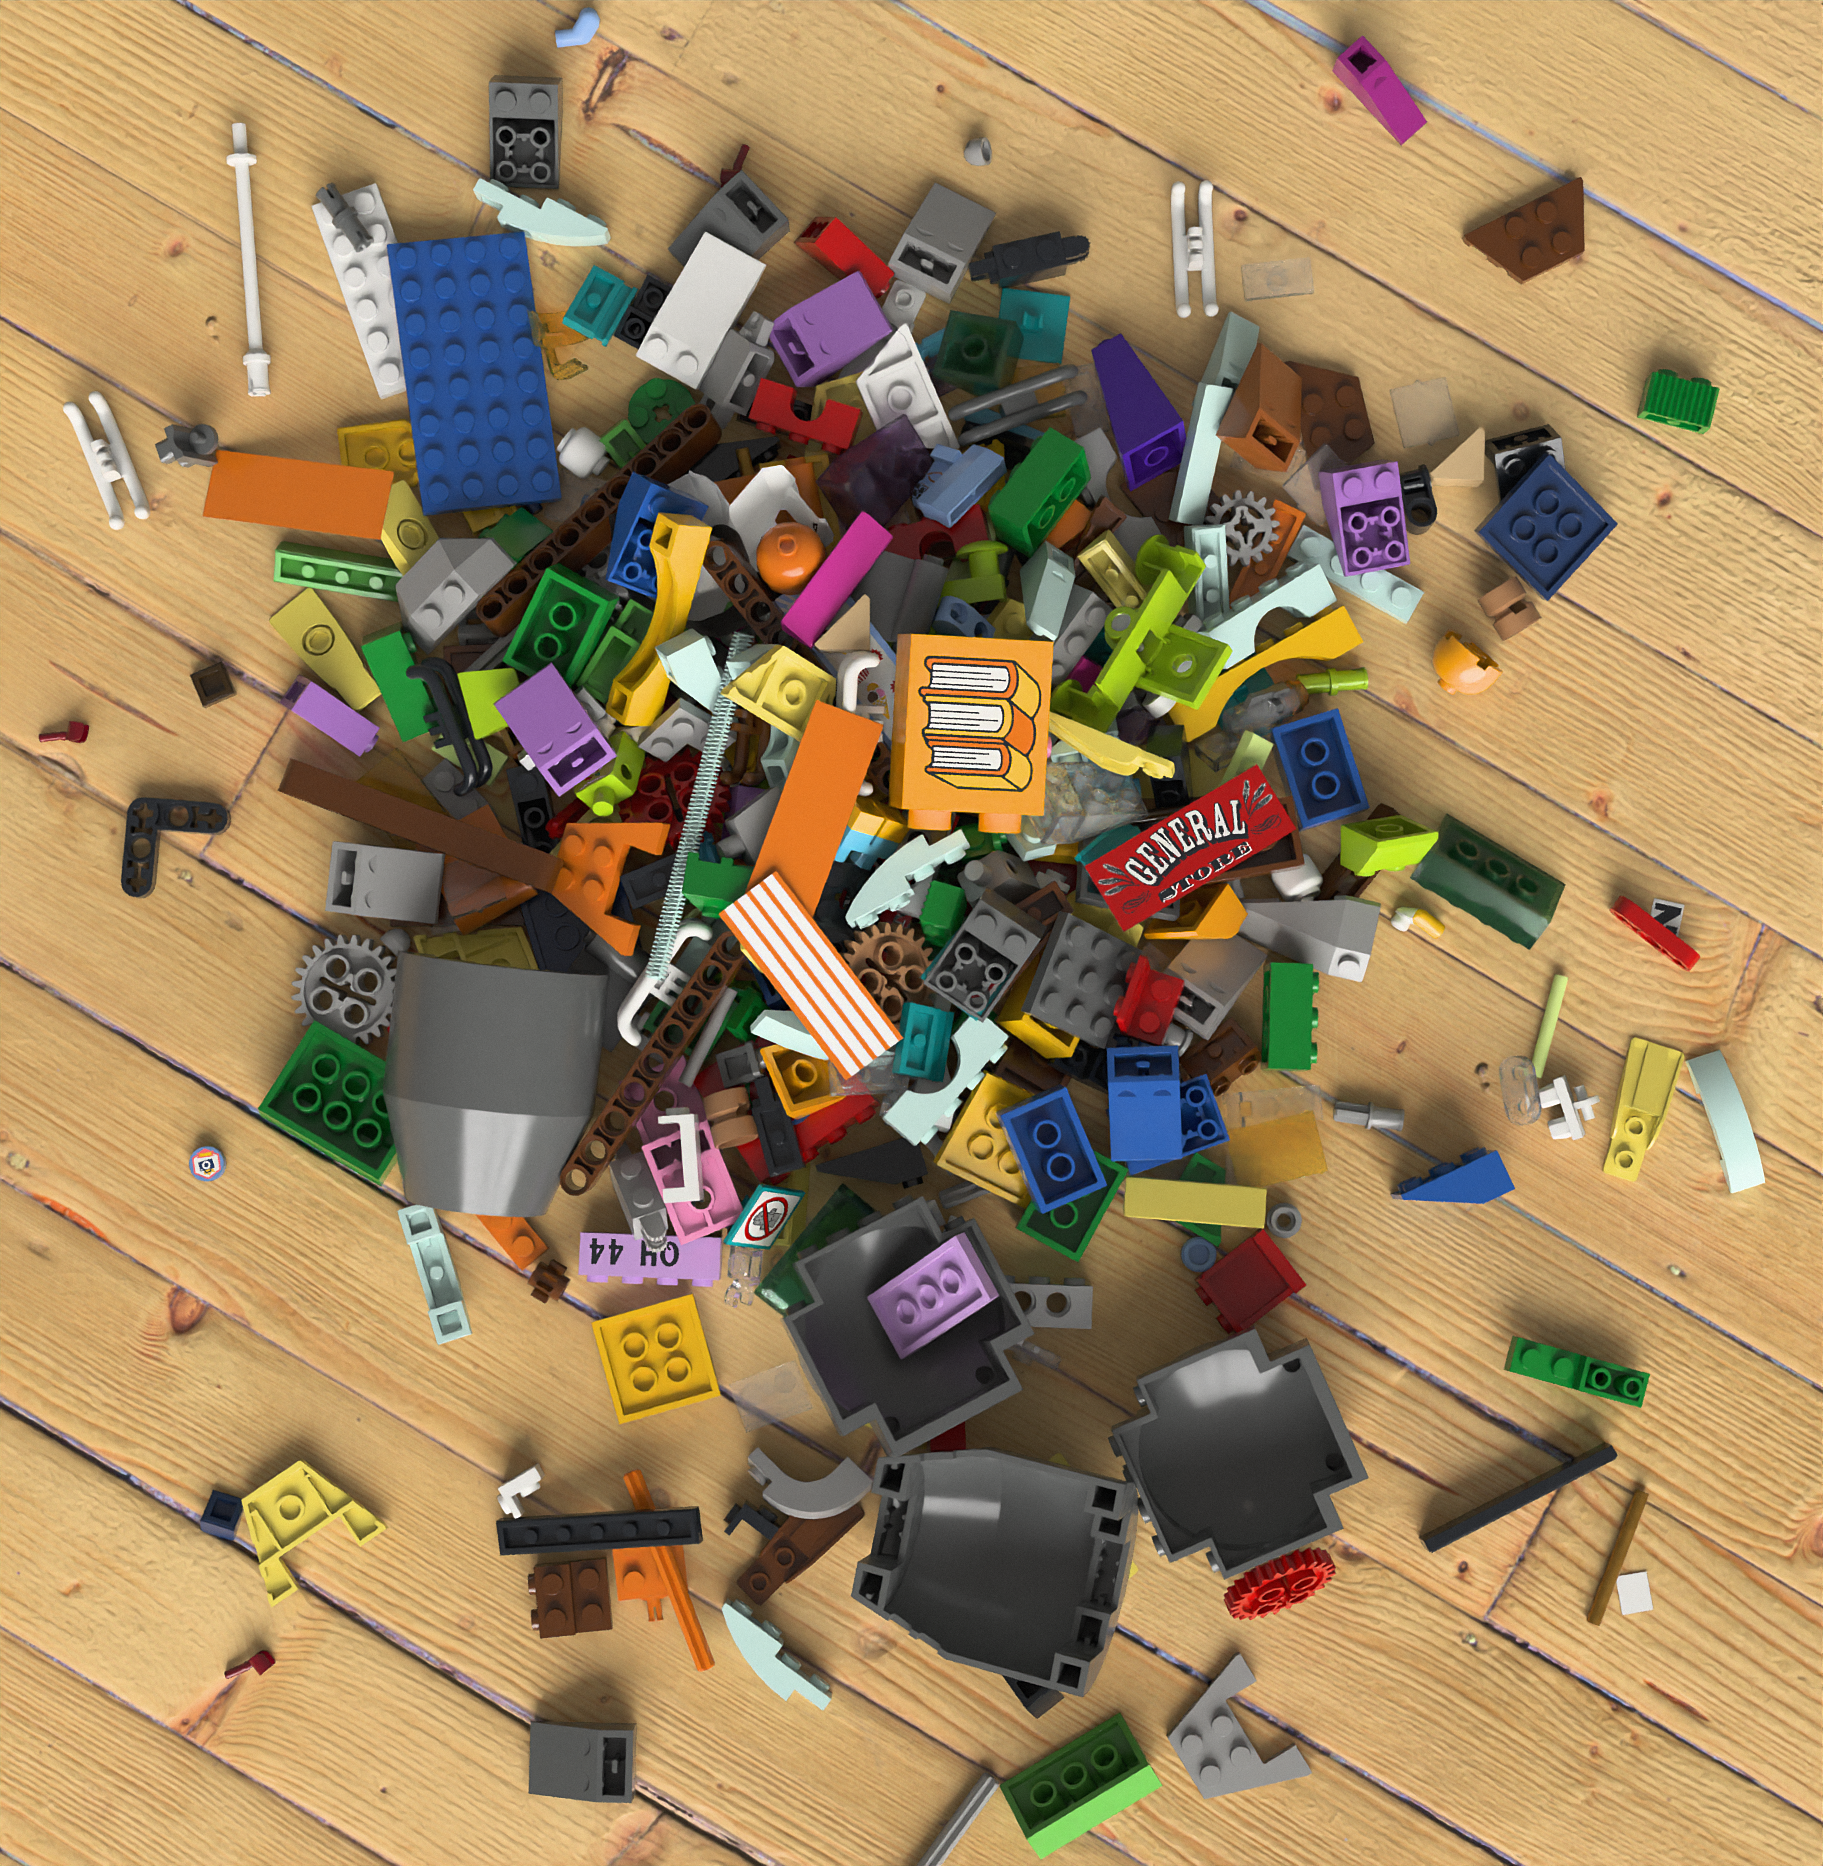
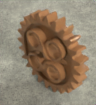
M878 922L877 926L870 925L866 927L865 932L855 930L853 933L856 942L844 940L843 943L848 951L847 953L839 954L859 980L863 974L865 975L866 983L864 987L883 1012V1002L888 998L889 1006L884 1013L899 1032L903 1003L911 1002L929 1007L934 1006V1003L928 996L937 992L925 985L924 980L920 978L933 961L927 959L933 949L932 947H921L925 938L923 936H914L913 928H903L902 924L891 923L890 925L887 922ZM886 947L888 954L886 960L883 962L882 951ZM866 959L868 963L871 965V968L865 963ZM909 971L910 981L908 985H906L905 975ZM899 991L905 996V1000L898 993Z

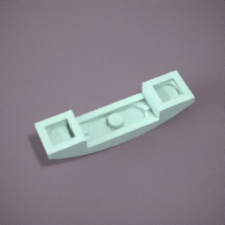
M1717 1050L1686 1060L1696 1094L1701 1095L1722 1157L1719 1161L1730 1193L1765 1183L1761 1159L1752 1127L1736 1083L1721 1051Z
M416 1204L398 1210L406 1242L410 1245L427 1300L428 1314L437 1344L440 1345L471 1335L472 1329L463 1292L435 1208Z

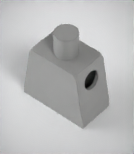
M778 786L764 790L725 821L731 836L716 843V849L721 858L733 859L741 855L747 866L755 865L781 797Z
M1000 850L991 852L979 861H970L966 865L965 870L957 876L972 908L976 905L987 887L1014 905L1041 889L1028 861L1024 862L1020 857Z

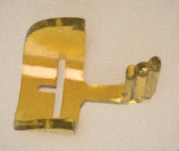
M527 310L533 344L545 350L549 371L555 379L569 380L588 370V366L582 364L577 358H572L563 364H560L557 359L556 347L574 345L590 339L562 323L567 311L538 313L533 310ZM547 331V334L562 332L564 335L545 336V332Z

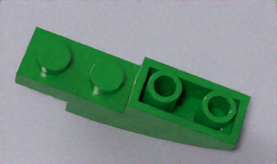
M1512 1336L1504 1370L1639 1408L1642 1407L1650 1377L1649 1373Z

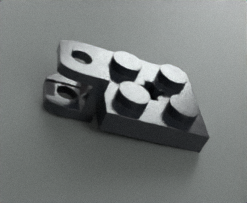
M833 861L813 915V920L839 953H847L848 950L843 943L844 940L855 942L853 932L855 930L865 932V928L860 929L859 926L852 928L845 916L853 900L875 870H866L847 862ZM844 889L847 891L850 901L842 909L839 907L840 902L835 900V894L842 893Z

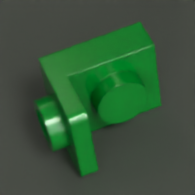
M978 823L954 828L955 832L960 829L962 830L970 845V848L964 850L966 855L961 858L962 865L968 864L973 860L979 861L993 851H1002L1001 843L1008 842L1006 833L978 831Z
M732 986L731 989L737 992L734 999L739 1004L732 1012L725 1026L741 1044L750 1040L755 1042L758 1035L751 1033L750 1026L764 1010L770 1009L763 1002L764 996L755 989L747 987L743 990Z

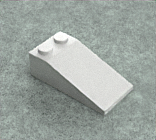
M705 232L652 322L636 357L694 389H699L730 328H735L766 264L714 235Z

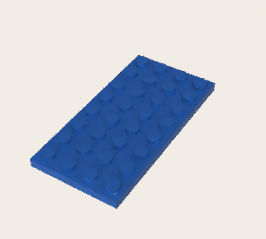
M525 232L387 244L423 516L561 501L562 496Z

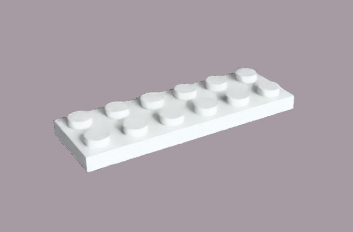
M374 183L342 195L350 207H355L358 212V219L370 236L374 238V242L369 247L362 246L364 250L361 252H356L342 230L335 228L332 223L333 218L322 202L311 207L379 397L382 400L405 392L406 386L387 253V244H395L398 241L379 188Z

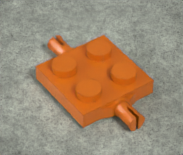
M683 1545L670 1546L688 1591ZM650 1547L612 1549L618 1601L632 1599L647 1601L648 1621H655L654 1607H656L657 1621L663 1620L661 1599L668 1596Z

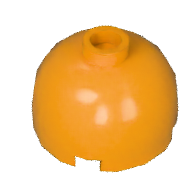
M1448 629L1437 643L1433 652V667L1441 677L1437 683L1452 695L1456 691L1472 695L1487 690L1503 673V670L1499 669L1497 662L1473 642L1470 644L1464 642L1462 644L1459 640L1463 635Z

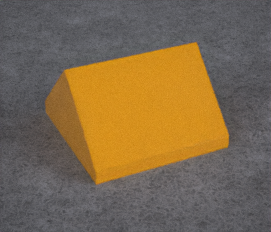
M778 1044L764 1047L760 1050L788 1116L799 1120L846 1097L831 1061L815 1058Z

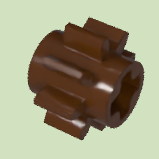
M554 1259L550 1261L549 1265L540 1261L527 1282L528 1285L534 1288L531 1296L544 1304L547 1303L549 1298L558 1302L571 1281L570 1278L564 1275L567 1267Z

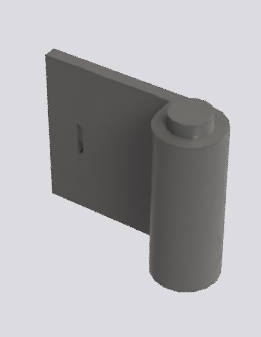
M883 551L851 594V598L855 603L864 594L870 598V622L885 641L897 644L898 634L929 635L949 569L943 567L944 560L924 554L922 560H913Z
M589 928L582 939L586 945L570 965L567 972L582 970L610 974L602 1047L612 1052L622 1038L617 1023L619 1007L648 965V962H650L649 958L652 957L638 945H635L632 956L621 955L594 930ZM648 994L642 1005L639 1007V1009L633 1016V1019L637 1014L639 1015V1013L642 1011V1009L650 1000V998L655 997L653 994Z

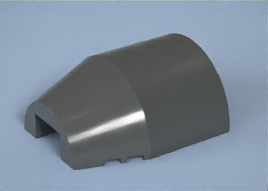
M398 952L383 1096L407 1201L440 1210L489 1216L535 1217L547 1213L560 1186L561 1172L578 1148L594 1115L610 982L609 973L574 970V972L548 969L536 970L438 958L434 954Z
M996 1447L906 1454L897 1458L889 1456L879 1457L871 1493L882 1495L872 1549L871 1554L857 1562L851 1597L885 1620L894 1621L909 1631L908 1635L916 1640L921 1639L938 1651L937 1654L946 1660L1084 1697L1096 1680L1105 1660L1126 1592L1138 1522V1494L1135 1484Z

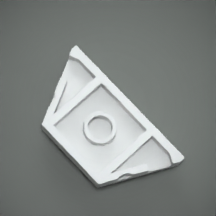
M907 323L901 325L855 381L883 446L935 448L936 444H940L953 449L960 448Z

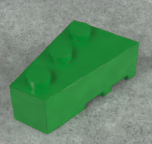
M402 621L363 636L360 647L402 741L405 742L429 732V728L437 726L436 720L425 723L423 719L424 715L438 710L427 682L421 678L409 679L406 676V669L411 665H419L414 653L418 651L410 632L406 633L404 631Z
M688 852L682 894L702 912L703 916L721 918L719 913L745 894L755 866L732 865L733 859L722 857L721 864L702 861L699 858V853Z

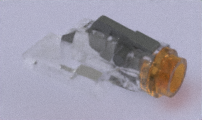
M1286 680L1249 694L1244 702L1224 711L1223 731L1196 743L1195 755L1216 773L1229 766L1245 730L1272 743L1271 728L1289 721L1295 714L1302 712L1304 707L1309 704V695L1305 686L1299 680Z

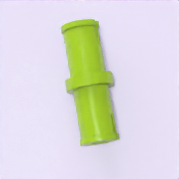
M1361 667L1359 669L1336 671L1335 668H1327L1326 672L1297 674L1295 678L1297 695L1300 697L1303 695L1328 693L1329 696H1334L1339 691L1368 689V673L1365 667Z

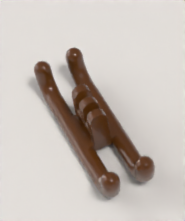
M739 705V709L731 711L734 715H730L731 717L738 718V722H733L730 724L731 728H729L730 731L737 732L734 764L731 771H723L720 774V781L725 785H733L743 779L746 785H759L766 779L760 759L770 741L771 724ZM750 735H759L756 768L753 772H746Z

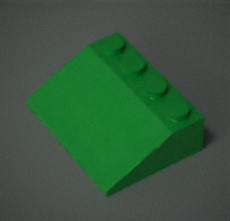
M314 1020L258 1107L261 1117L379 1186L383 1185L397 1162L396 1148L383 1096L386 1062Z

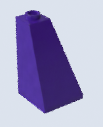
M1120 333L1111 339L1103 340L1091 352L1126 484L1129 490L1132 491L1181 463L1186 433L1182 418Z

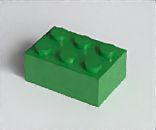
M1051 427L1048 428L1043 436L1040 435L1034 440L1029 455L1023 463L1020 462L1015 465L1010 473L1009 481L1002 490H997L989 501L988 511L999 540L1030 559L1091 480L1083 446Z
M559 563L546 568L502 661L530 677L552 662L569 687L574 690L620 597Z
M1271 962L1263 966L1261 1070L1303 1072L1311 1070V1064H1316L1317 1042H1312V1030L1318 1027V1007H1312L1314 993L1319 991V972H1313V964Z
M1094 1150V1155L1107 1186L1044 1214L1035 1209L1031 1199L1015 1226L1016 1229L1076 1262H1079L1129 1170Z

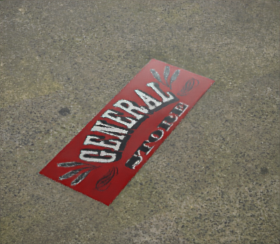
M1256 764L1084 867L1123 932L1293 832L1296 830V827Z

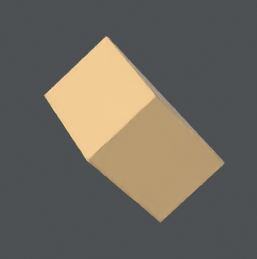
M1481 427L1429 474L1431 485L1478 487L1484 481L1485 431Z
M864 594L814 644V648L819 653L870 651V598Z

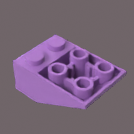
M857 271L791 307L773 321L774 326L769 338L796 387H816V385L822 384L892 332L893 329L861 271Z
M1381 459L1318 471L1322 506L1344 577L1410 565L1398 461Z
M552 662L494 702L499 713L559 797L617 756L611 742Z

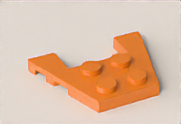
M567 823L557 855L558 858L564 860V863L553 888L552 895L621 955L632 956L641 925L611 914L620 876L622 875L630 846L654 855H662L671 824Z

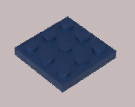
M1544 453L1474 531L1543 600L1549 601L1618 523L1550 454Z
M620 879L611 914L635 923L626 891ZM536 888L538 895L520 904L538 968L539 970L567 971L586 945L582 939L590 927L551 893ZM638 934V938H637V941H636V945H638L639 947H641V948L643 949L642 944H641V941H640V937H639V934Z

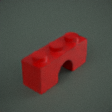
M761 378L749 415V419L756 423L755 429L775 435L777 429L789 433V440L807 446L809 440L821 443V450L837 456H841L842 450L851 453L863 416L861 409L827 399L825 408L818 418L812 421H803L797 418L794 412V403L798 392L792 387Z
M976 504L951 528L927 517H922L921 521L909 525L899 523L890 526L888 532L893 538L884 551L913 560H922L924 554H927L928 550L938 542L946 541L952 543L957 553L961 547L969 543L983 540L992 541L986 515L980 504ZM960 559L962 563L969 561L968 559Z

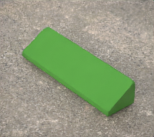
M287 541L280 542L275 549L274 582L398 602L395 585L403 575L392 559Z

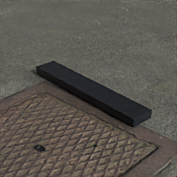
M1604 1442L1420 1536L1419 1539L1424 1549L1433 1553L1617 1459L1618 1455L1611 1444Z
M699 1506L527 1516L516 1519L511 1517L500 1518L496 1521L500 1556L691 1545L703 1542Z

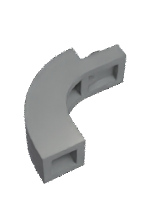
M758 1447L748 1456V1465L751 1467L748 1470L750 1475L762 1486L765 1483L769 1484L763 1491V1499L775 1509L798 1518L820 1519L840 1514L859 1502L872 1489L873 1481L849 1457L825 1478L813 1482H802L787 1476Z

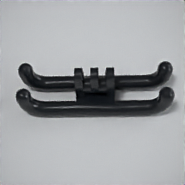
M439 657L425 658L421 664L409 666L405 672L406 676L409 679L421 678L425 680L438 708L437 711L423 716L425 723L435 720L438 723L437 726L428 729L430 736L442 733L443 738L433 742L435 748L438 749L452 744L464 772L463 781L454 786L453 793L458 797L466 796L474 788H479L489 781L492 776L493 766L484 740H476L474 737L458 675L451 664ZM435 671L443 676L454 705H451L442 680ZM467 738L470 742V745L478 762V772L472 754L465 740Z

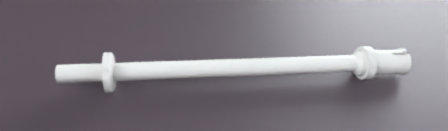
M234 123L232 124L234 154L228 155L226 161L228 165L235 167L249 343V351L243 356V364L247 366L248 395L266 396L271 394L268 376V365L271 363V356L263 350L249 173V166L256 164L257 160L256 155L248 153L246 124Z

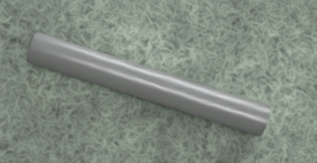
M727 988L714 1007L678 1080L679 1082L689 1087L692 1086L737 994L736 991Z

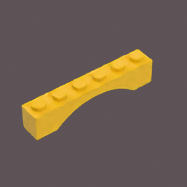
M658 512L649 544L657 572V599L654 615L638 651L627 666L613 679L605 709L607 714L623 725L651 726L661 716L664 709L670 679L665 673L655 647L684 632L712 531L711 526L692 515Z
M1329 605L1313 615L1315 620L1303 626L1300 621L1283 631L1286 637L1276 643L1273 642L1272 638L1254 647L1256 654L1246 660L1242 659L1226 669L1225 672L1219 674L1198 710L1176 702L1162 717L1167 725H1184L1187 742H1190L1216 727L1221 711L1234 691L1261 668L1287 659L1329 661L1364 641L1344 605L1335 609Z

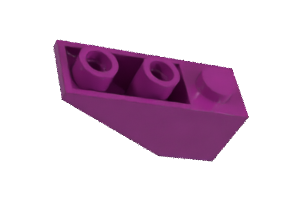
M1363 35L1337 58L1332 72L1401 146L1427 123L1388 62Z

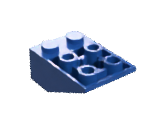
M633 471L618 505L605 579L657 599V572L649 544L658 512L692 515L702 521L709 506L689 493Z
M1178 1045L1107 1048L1111 1161L1182 1159Z
M1207 1074L1180 1083L1182 1157L1230 1141ZM1108 1108V1109H1105V1111H1106V1114H1107V1117H1108V1120H1109V1108ZM1173 1160L1123 1162L1125 1167L1129 1169L1128 1175L1131 1176Z
M1476 1147L1459 1155L1462 1160L1461 1162L1456 1164L1444 1162L1429 1169L1430 1176L1424 1179L1421 1176L1417 1178L1414 1176L1397 1184L1399 1191L1392 1193L1391 1196L1393 1199L1484 1204L1514 1190L1515 1187L1498 1151L1486 1150L1485 1147Z

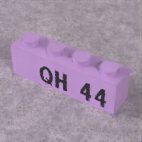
M580 1232L578 1275H587V1282H608V1276H622V1283L643 1284V1277L657 1278L658 1285H678V1279H692V1286L713 1287V1280L721 1279L723 1237L703 1236L681 1245L677 1235H665L667 1237V1248H664V1251H661V1253H652L647 1248L644 1239L635 1240L632 1233Z

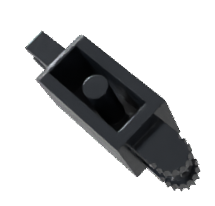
M1060 231L994 245L992 246V251L984 253L985 259L969 263L968 268L971 281L990 279V284H998L999 288H1009L1064 276L1067 265L1076 264L1078 261H1085V258H1088L1090 249L1089 239L1082 235L1061 238Z

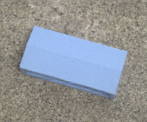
M973 444L916 500L924 517L936 520L951 528L1007 472L1004 457L988 448Z

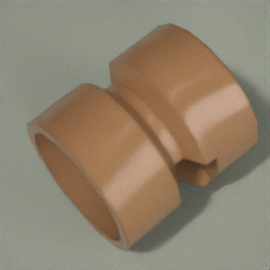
M1517 576L1478 599L1485 614L1488 617L1495 618L1493 627L1502 641L1518 634L1542 618L1533 602L1525 601L1526 591Z
M745 1087L723 1090L703 1098L702 1103L706 1118L714 1123L710 1128V1132L716 1149L735 1147L759 1137L754 1117L747 1113L751 1108V1104Z

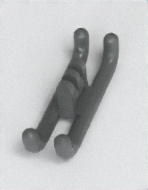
M1074 364L1064 365L952 407L948 412V417L952 421H957L975 412L1000 404L998 406L1001 415L1000 419L962 433L958 437V444L961 447H967L983 439L1086 403L1088 396L1082 390L1068 393L1038 404L1034 393L1038 389L1069 378H1075L1078 375L1077 366Z

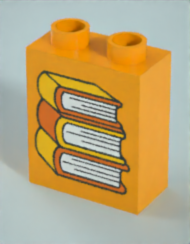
M898 634L888 806L909 809L908 828L951 830L952 812L979 813L978 831L1017 834L1021 833L1022 815L1044 816L1054 642Z

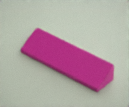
M862 511L781 620L782 630L812 649L890 543L893 536L869 514Z

